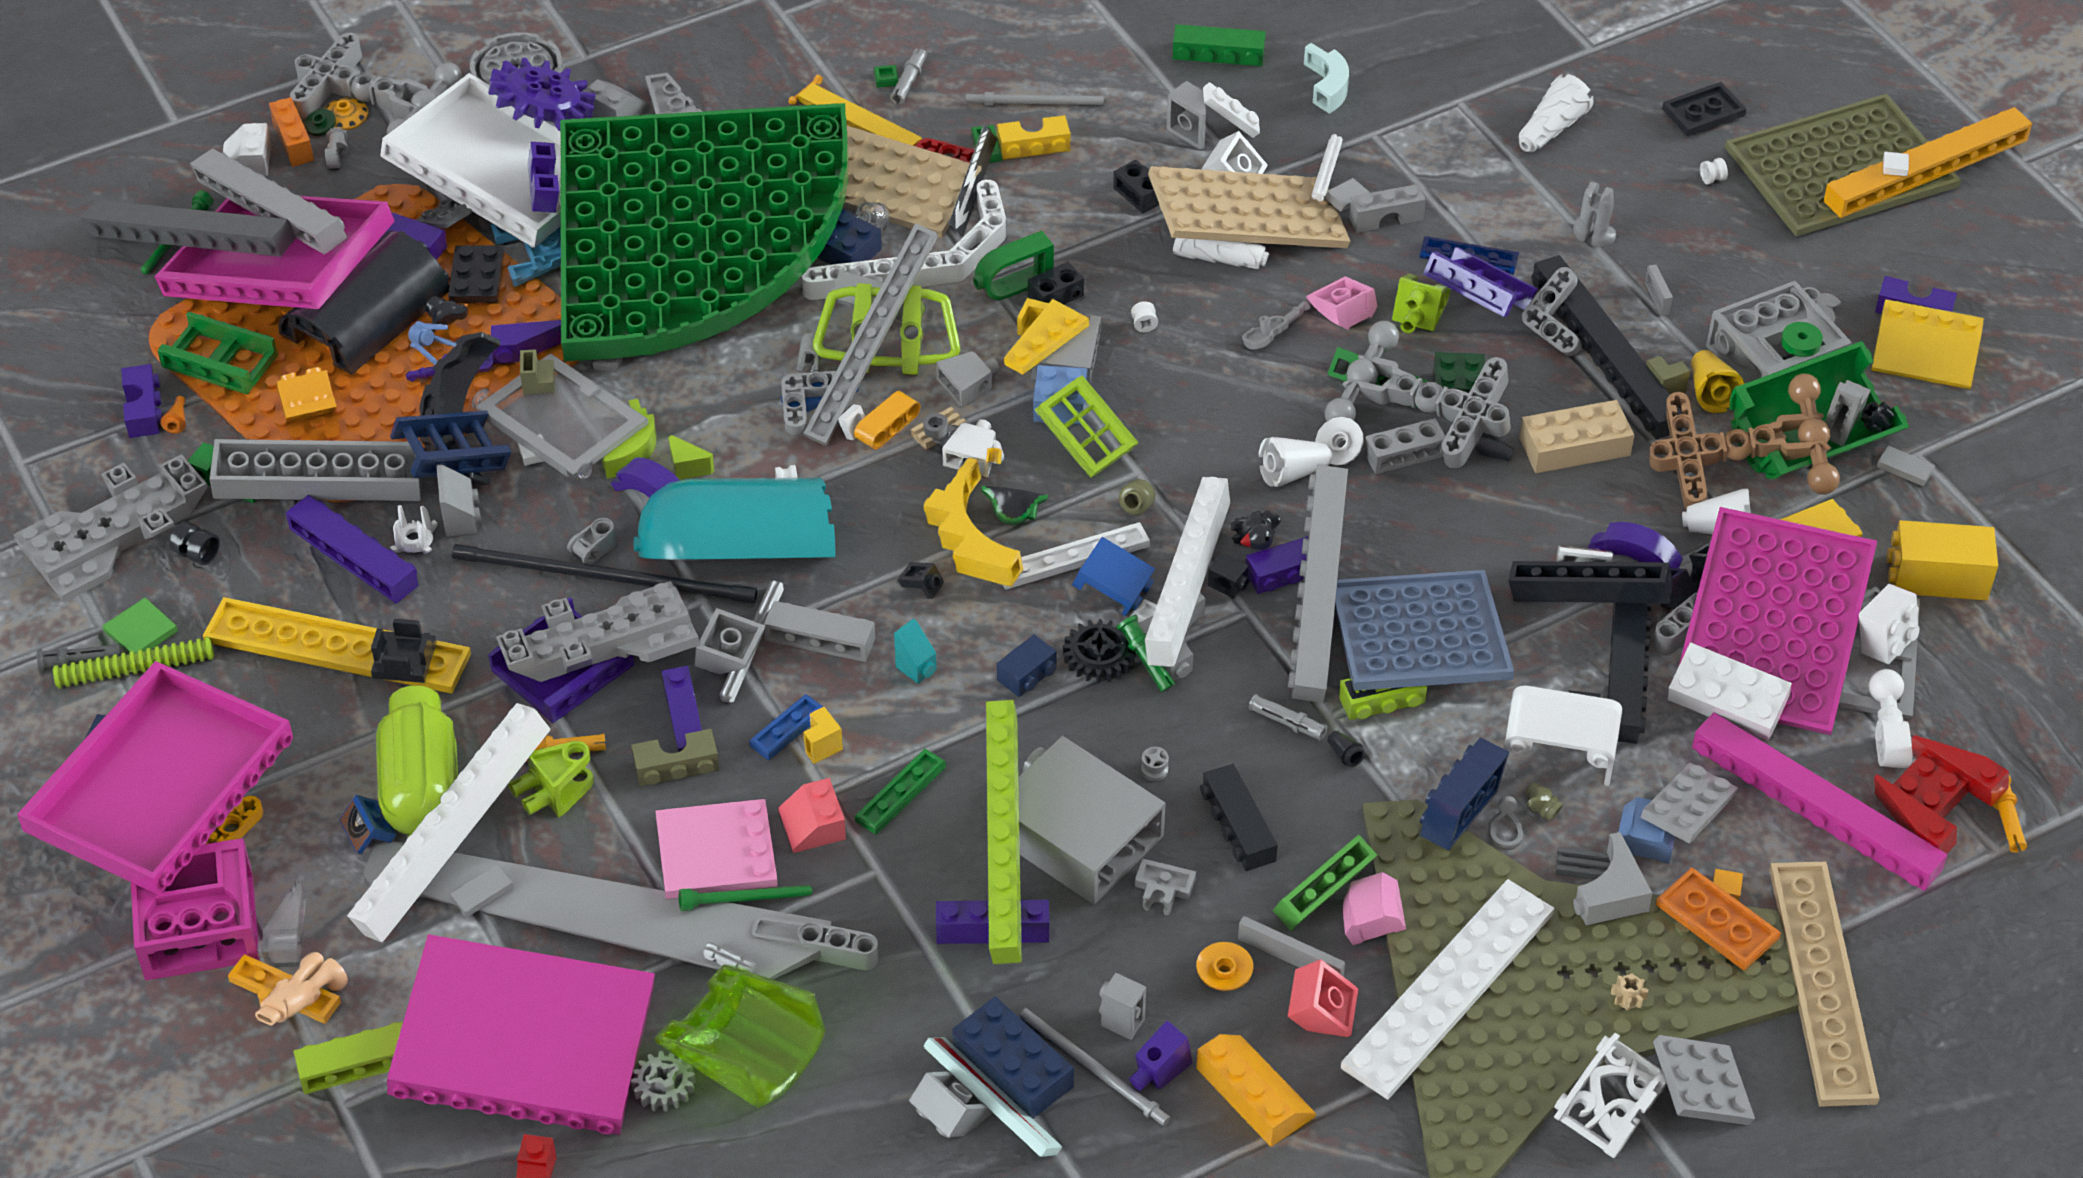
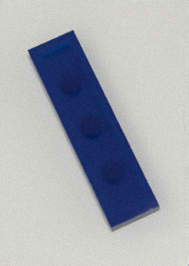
M1429 236L1424 237L1420 258L1429 259L1432 252H1438L1451 259L1455 247H1459L1508 274H1515L1519 252Z

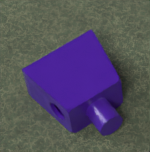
M1167 1020L1136 1053L1138 1070L1129 1077V1081L1139 1091L1149 1083L1157 1089L1165 1087L1193 1063L1188 1038Z

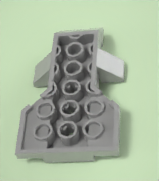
M182 454L159 465L161 473L139 484L132 471L125 463H122L101 474L112 498L82 513L58 511L13 534L16 543L63 602L111 579L114 571V562L119 558L121 551L144 539L160 534L175 526V523L191 515L206 491L207 484Z
M671 581L659 583L642 591L632 592L627 596L621 597L614 606L594 614H587L578 619H574L567 598L553 600L541 606L548 629L535 631L525 636L521 628L515 631H508L496 637L509 670L540 682L617 656L627 658L630 654L639 656L641 661L652 662L700 645L699 637L691 623L690 615L676 586L674 587Z

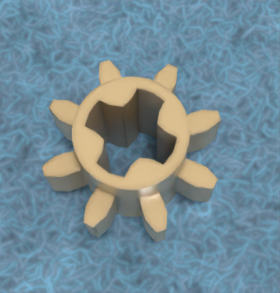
M1633 973L1624 977L1619 975L1616 984H1612L1611 994L1616 996L1614 1004H1619L1626 1010L1635 1007L1641 1008L1643 1000L1647 999L1648 989L1643 988L1645 980L1638 978Z

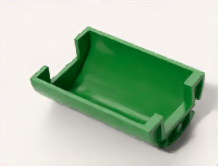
M1863 341L1735 387L1731 393L1729 409L1734 410L1735 418L1731 420L1732 430L1743 429L1748 432V428L1753 430L1757 426L1776 422L1777 418L1781 415L1802 414L1800 405L1792 401L1788 393V386L1791 380L1799 374H1810L1817 378L1821 387V393L1816 399L1815 405L1817 413L1824 414L1822 418L1824 422L1840 382L1845 384L1849 380L1870 389L1865 406L1874 401L1880 405L1882 402L1874 391V385L1865 374L1867 369L1874 363L1871 352L1865 347ZM1898 405L1894 406L1890 410L1894 414L1891 426L1879 433L1875 429L1870 432L1863 426L1864 422L1861 420V412L1844 446L1828 440L1826 444L1831 449L1826 452L1827 459L1909 428L1906 416L1901 413ZM1798 429L1782 432L1786 436V443H1800ZM1760 439V440H1758V442H1760V443H1767V442H1768V441L1765 440V439ZM1779 450L1769 453L1767 457L1755 455V458H1751L1750 454L1746 458L1747 462L1758 474L1763 472L1768 479H1776L1813 465L1811 455L1785 461Z

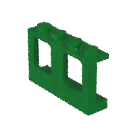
M188 311L186 314L189 324L172 346L162 344L157 350L162 368L248 395L278 356L274 338ZM198 336L221 341L209 358L186 351ZM241 349L264 355L251 373L248 370L229 365Z

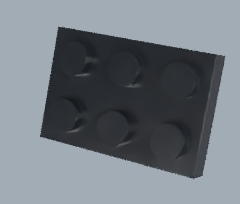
M1722 82L1664 101L1662 105V110L1687 137L1744 117L1747 110Z
M503 245L455 246L448 294L449 301L451 300L456 303H498L504 259Z

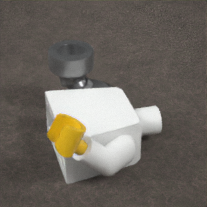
M932 413L924 418V433L931 437L933 442L943 446V466L959 469L968 458L978 460L981 476L988 477L992 463L1001 464L1004 460L1001 444L996 440V432L990 430L991 424L988 421L981 419L977 422L976 426L967 423L957 426L954 424L948 425V419L940 413Z

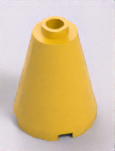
M1702 350L1697 352L1691 359L1697 402L1705 411L1711 413L1728 411L1726 408L1729 407L1733 389L1745 384L1742 376L1711 351Z

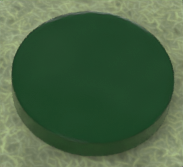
M318 109L307 117L305 127L311 135L322 136L328 133L330 128L333 129L336 124V117L329 109Z

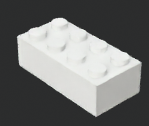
M1690 642L1669 686L1668 700L1708 717L1715 712L1744 731L1769 741L1790 696L1792 683Z

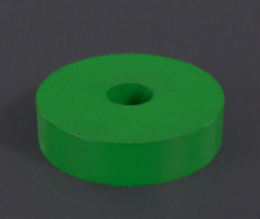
M1793 322L1784 328L1781 344L1792 355L1809 357L1819 352L1823 335L1816 326L1810 323Z

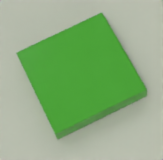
M143 598L102 625L103 631L128 654L130 651L138 653L139 649H142V651H146L147 648L152 649L178 632L177 626L146 598Z

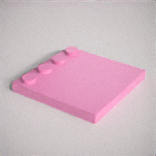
M765 799L656 810L666 899L678 898L679 889L691 888L692 891H697L698 893L778 887Z

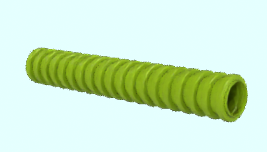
M205 637V640L198 638L196 642L188 640V643L182 641L180 645L172 643L169 647L167 644L163 645V648L155 646L153 650L151 648H147L146 651L139 649L138 653L130 651L127 655L123 652L121 656L113 654L111 658L107 655L104 659L97 657L95 661L88 659L85 663L81 660L79 664L71 662L69 666L66 663L62 664V667L54 665L53 677L56 687L61 689L63 685L70 687L71 684H75L77 686L79 682L87 684L89 680L93 683L96 682V679L104 681L105 677L112 679L113 676L121 677V674L129 676L132 672L134 675L138 674V671L145 673L155 661L171 668V665L174 664L177 667L180 666V663L188 665L190 661L192 663H196V660L204 662L206 658L213 660L214 651L209 637Z

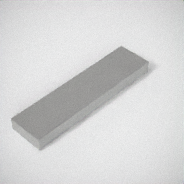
M1243 916L1241 919L1238 940L1299 968L1321 959L1344 977L1345 961L1248 917Z

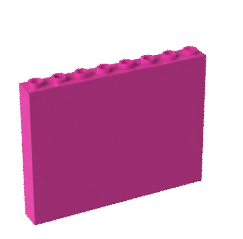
M301 196L305 201L314 203L321 210L325 209L330 215L339 217L345 225L343 230L347 239L325 255L297 238L281 257L182 246L156 274L155 279L163 296L319 309L395 221L387 202ZM226 199L215 211L257 216L229 199Z
M155 661L19 811L17 816L22 830L160 895L166 887L172 884L179 871L189 864L196 851L207 843L209 836L214 830L224 823L226 816L231 810L241 803L243 796L249 789L258 783L261 775L274 764L284 748L289 747L293 739L290 722Z
M428 934L388 1073L387 1095L398 1099L420 1100L427 1104L449 1105L456 1109H473L485 1114L508 1115L519 1120L524 1118L537 1120L548 1125H566L577 1130H595L606 1135H620L632 1085L633 1069L636 1068L654 989L655 973Z

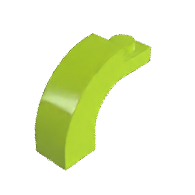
M638 398L628 400L629 407L646 417L648 425L601 458L607 479L617 477L616 473L634 458L649 459L655 449L656 429L654 415H647L646 408H641Z

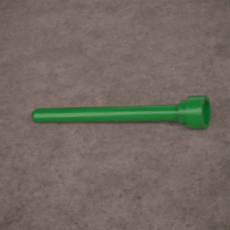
M199 190L192 198L193 202L190 209L207 211L214 203V200L209 193ZM160 244L141 267V272L149 274L172 245Z
M809 885L698 893L697 891H692L691 888L679 889L678 902L680 911H692L699 904L806 897L813 893V889Z

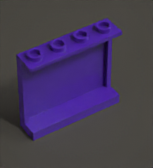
M571 597L567 600L572 609L574 619L582 618L574 610L573 599ZM542 616L536 619L531 625L522 630L524 635L527 636L535 631L548 629L545 617ZM500 646L488 654L491 671L552 724L634 666L633 655L629 654L627 658L617 656L540 682L509 670Z

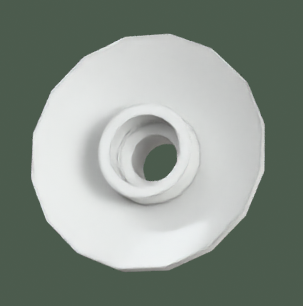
M1332 418L1319 429L1315 442L1325 443L1330 448L1332 460L1329 464L1335 466L1346 465L1353 461L1361 452L1364 443L1363 432L1360 426L1350 418ZM1343 440H1345V441H1346L1345 445L1340 448V447H1339L1340 442L1343 441Z

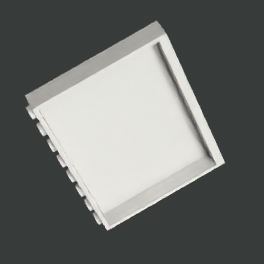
M470 73L382 138L380 155L382 158L461 205L466 204L467 208H471L476 214L533 248L561 226L560 131L557 130L552 121H543L540 129L534 126V119L523 115L517 121L512 119L515 109L512 106L497 108L498 96L488 94L490 85ZM531 142L555 143L556 163L554 175H558L559 183L556 213L532 211L528 174V156Z

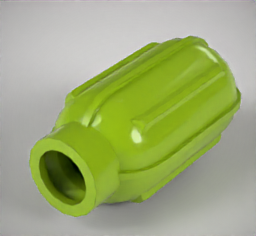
M407 686L395 691L389 698V714L382 718L376 731L377 787L382 815L389 825L397 831L407 834L408 837L413 834L425 816L441 803V796L448 791L449 787L458 777L457 744L453 730V721L441 711V698L438 693L424 686Z

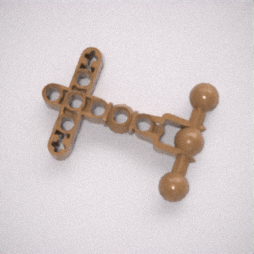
M1810 374L1795 376L1788 386V393L1792 401L1800 405L1802 414L1781 415L1777 418L1776 422L1757 426L1753 430L1748 428V432L1743 429H1733L1725 435L1723 432H1720V434L1704 433L1696 435L1688 396L1682 392L1672 393L1667 398L1666 406L1670 439L1655 441L1650 447L1649 464L1651 468L1658 472L1677 470L1683 505L1686 510L1689 505L1707 500V487L1703 466L1716 464L1721 460L1726 462V458L1741 461L1750 454L1751 458H1755V455L1767 457L1769 453L1779 450L1785 461L1811 455L1813 467L1807 474V483L1812 491L1817 494L1827 495L1832 493L1840 483V475L1836 467L1828 463L1826 452L1831 449L1826 444L1830 438V429L1826 422L1822 420L1824 414L1817 413L1815 401L1821 393V387L1817 378ZM1677 407H1679V410L1681 411V414L1677 415ZM1685 428L1687 431L1680 432L1677 429ZM1798 429L1800 443H1786V436L1782 432ZM1760 439H1765V440H1767L1768 442H1767V443H1760V442H1758V440H1760ZM1733 443H1740V444H1742V446H1740V447H1735V446H1733L1732 444H1733ZM1711 446L1716 447L1717 449L1712 451L1708 450L1707 447ZM1689 450L1692 453L1683 454L1681 451ZM1657 454H1664V455H1666V457H1664V458H1659V457H1656V455H1657ZM1692 472L1695 473L1696 476L1689 477L1686 475V473ZM1695 489H1696V492H1695V493H1696V498H1694V496L1692 495V490H1695Z

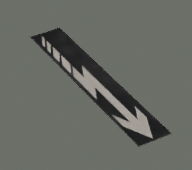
M985 123L949 221L951 227L961 238L964 236L977 198V184L984 179L997 141L996 136ZM981 166V171L974 178L977 167Z

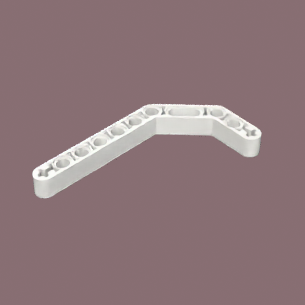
M982 180L977 184V207L981 220L949 251L929 253L913 285L922 287L963 281L976 269L978 262L984 255L997 248L1005 240L1006 216L996 182L993 180ZM979 244L974 250H971L975 245ZM897 257L811 267L801 276L803 295L810 300L826 299L829 292L834 290L839 270L846 271L847 268L861 272L860 276L869 278L870 275L883 278L885 281Z

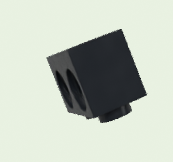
M1135 159L1114 170L1113 188L1143 214L1160 204L1148 175L1149 169Z
M1065 262L1028 279L1029 299L1050 303L1054 299L1064 305L1084 296V278L1069 262Z

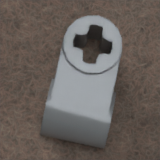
M608 518L594 520L592 524L570 539L567 550L571 554H576L582 558L584 564H595L599 558L614 549L617 544L613 522Z

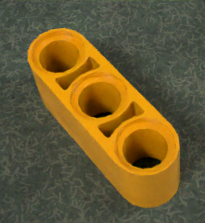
M896 391L857 424L854 430V437L874 450H878L917 417L921 405L903 392Z

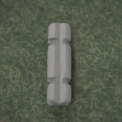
M709 942L704 948L703 954L706 959L713 962L717 960V964L735 972L740 971V974L743 976L752 977L757 967L754 961L748 958L743 960V956L726 948L719 949L720 946L715 943Z

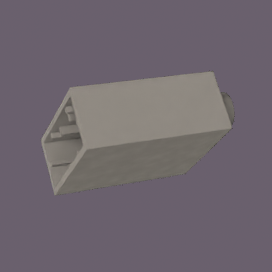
M1063 735L1048 750L1039 747L1027 758L1023 767V773L1018 777L1020 855L1095 905L1164 837L1165 802Z

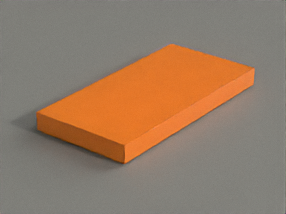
M1693 867L1656 899V906L1744 971L1768 950L1781 935L1779 930Z

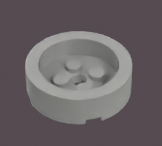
M508 33L486 41L485 46L480 51L476 50L470 60V72L473 76L490 85L489 81L494 68L501 71L503 61L505 60L513 65H520L522 58L526 57L532 67H541L544 60L550 61V69L561 73L563 71L562 56L558 47L553 42L539 39V35L532 33Z

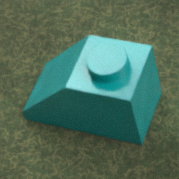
M913 618L894 632L896 668L917 684L925 678L931 677L937 670L936 651L918 622Z

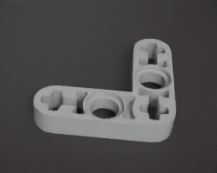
M1562 267L1555 271L1522 313V320L1531 330L1564 355L1574 356L1581 350V340L1552 317L1578 282L1577 275L1570 268ZM1565 276L1568 277L1570 280L1566 283L1562 281L1561 278ZM1555 285L1562 290L1560 293L1554 288ZM1549 293H1555L1554 302L1545 304V296ZM1532 314L1537 315L1543 321L1541 325L1530 318ZM1551 325H1556L1558 328L1556 334L1551 337L1547 336V328ZM1562 337L1566 338L1574 345L1571 348L1566 346L1561 341Z
M836 371L795 373L783 377L781 385L786 432L791 435L804 433L807 427L805 398L822 397ZM817 381L824 383L821 387H814L811 384ZM790 402L800 403L798 407L788 406ZM798 416V424H793V417Z

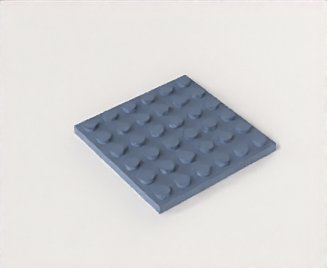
M1485 570L1337 580L1334 609L1354 691L1514 679L1513 665Z

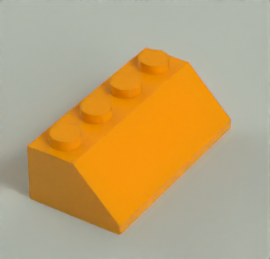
M1219 1034L1197 1049L1196 1069L1270 1147L1316 1117L1314 1110L1241 1035Z

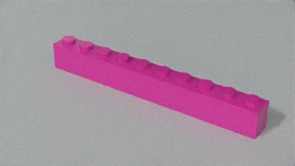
M1715 712L1695 731L1692 748L1700 755L1706 756L1723 769L1743 779L1747 784H1751L1761 790L1768 797L1779 801L1791 811L1805 817L1815 826L1831 833L1838 840L1847 843L1864 856H1868L1881 864L1885 869L1904 878L1911 885L1926 891L1943 871L1948 854Z

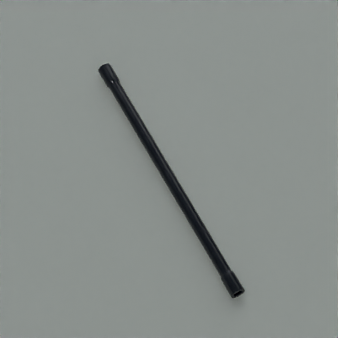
M454 544L452 550V558L457 560L479 561L649 587L671 581L678 591L730 598L731 600L755 603L758 589L754 587L725 585L493 551L462 544Z

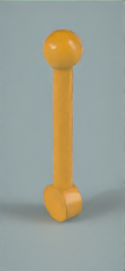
M816 75L814 77V81H812L808 86H810L812 83L818 85L821 84L823 77L820 75ZM806 86L797 95L791 96L788 100L789 104L795 105L798 100V95L801 92H803L808 86Z

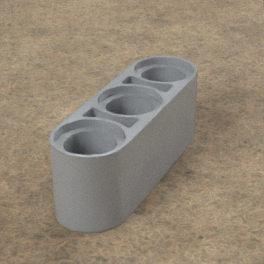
M1697 593L1690 596L1656 625L1652 646L1657 653L1662 655L1672 654L1685 643Z

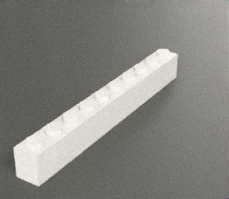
M1202 477L1145 638L1148 665L1175 666L1230 505L1227 478Z
M516 703L480 750L476 752L465 769L458 775L448 791L441 796V803L425 816L421 824L409 836L382 873L373 881L370 888L355 904L347 916L364 936L381 943L386 939L551 730L534 708Z

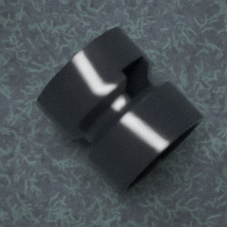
M188 521L180 523L174 529L170 538V549L183 557H188L200 565L211 563L220 548V539L216 534L203 530Z

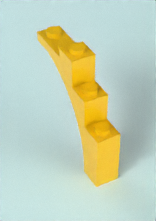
M968 458L964 465L958 469L951 483L947 484L945 491L935 489L931 496L925 500L924 512L927 522L939 527L938 535L940 536L942 548L954 551L953 560L955 561L958 573L1012 587L1024 570L1020 551L1000 545L986 537L974 526L967 515L969 495L981 479L978 460Z

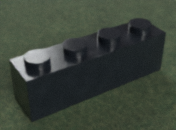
M1234 763L1204 772L1203 784L1200 785L1201 795L1205 801H1209L1214 820H1219L1224 839L1232 844L1235 860L1242 863L1245 871L1276 862L1278 845Z

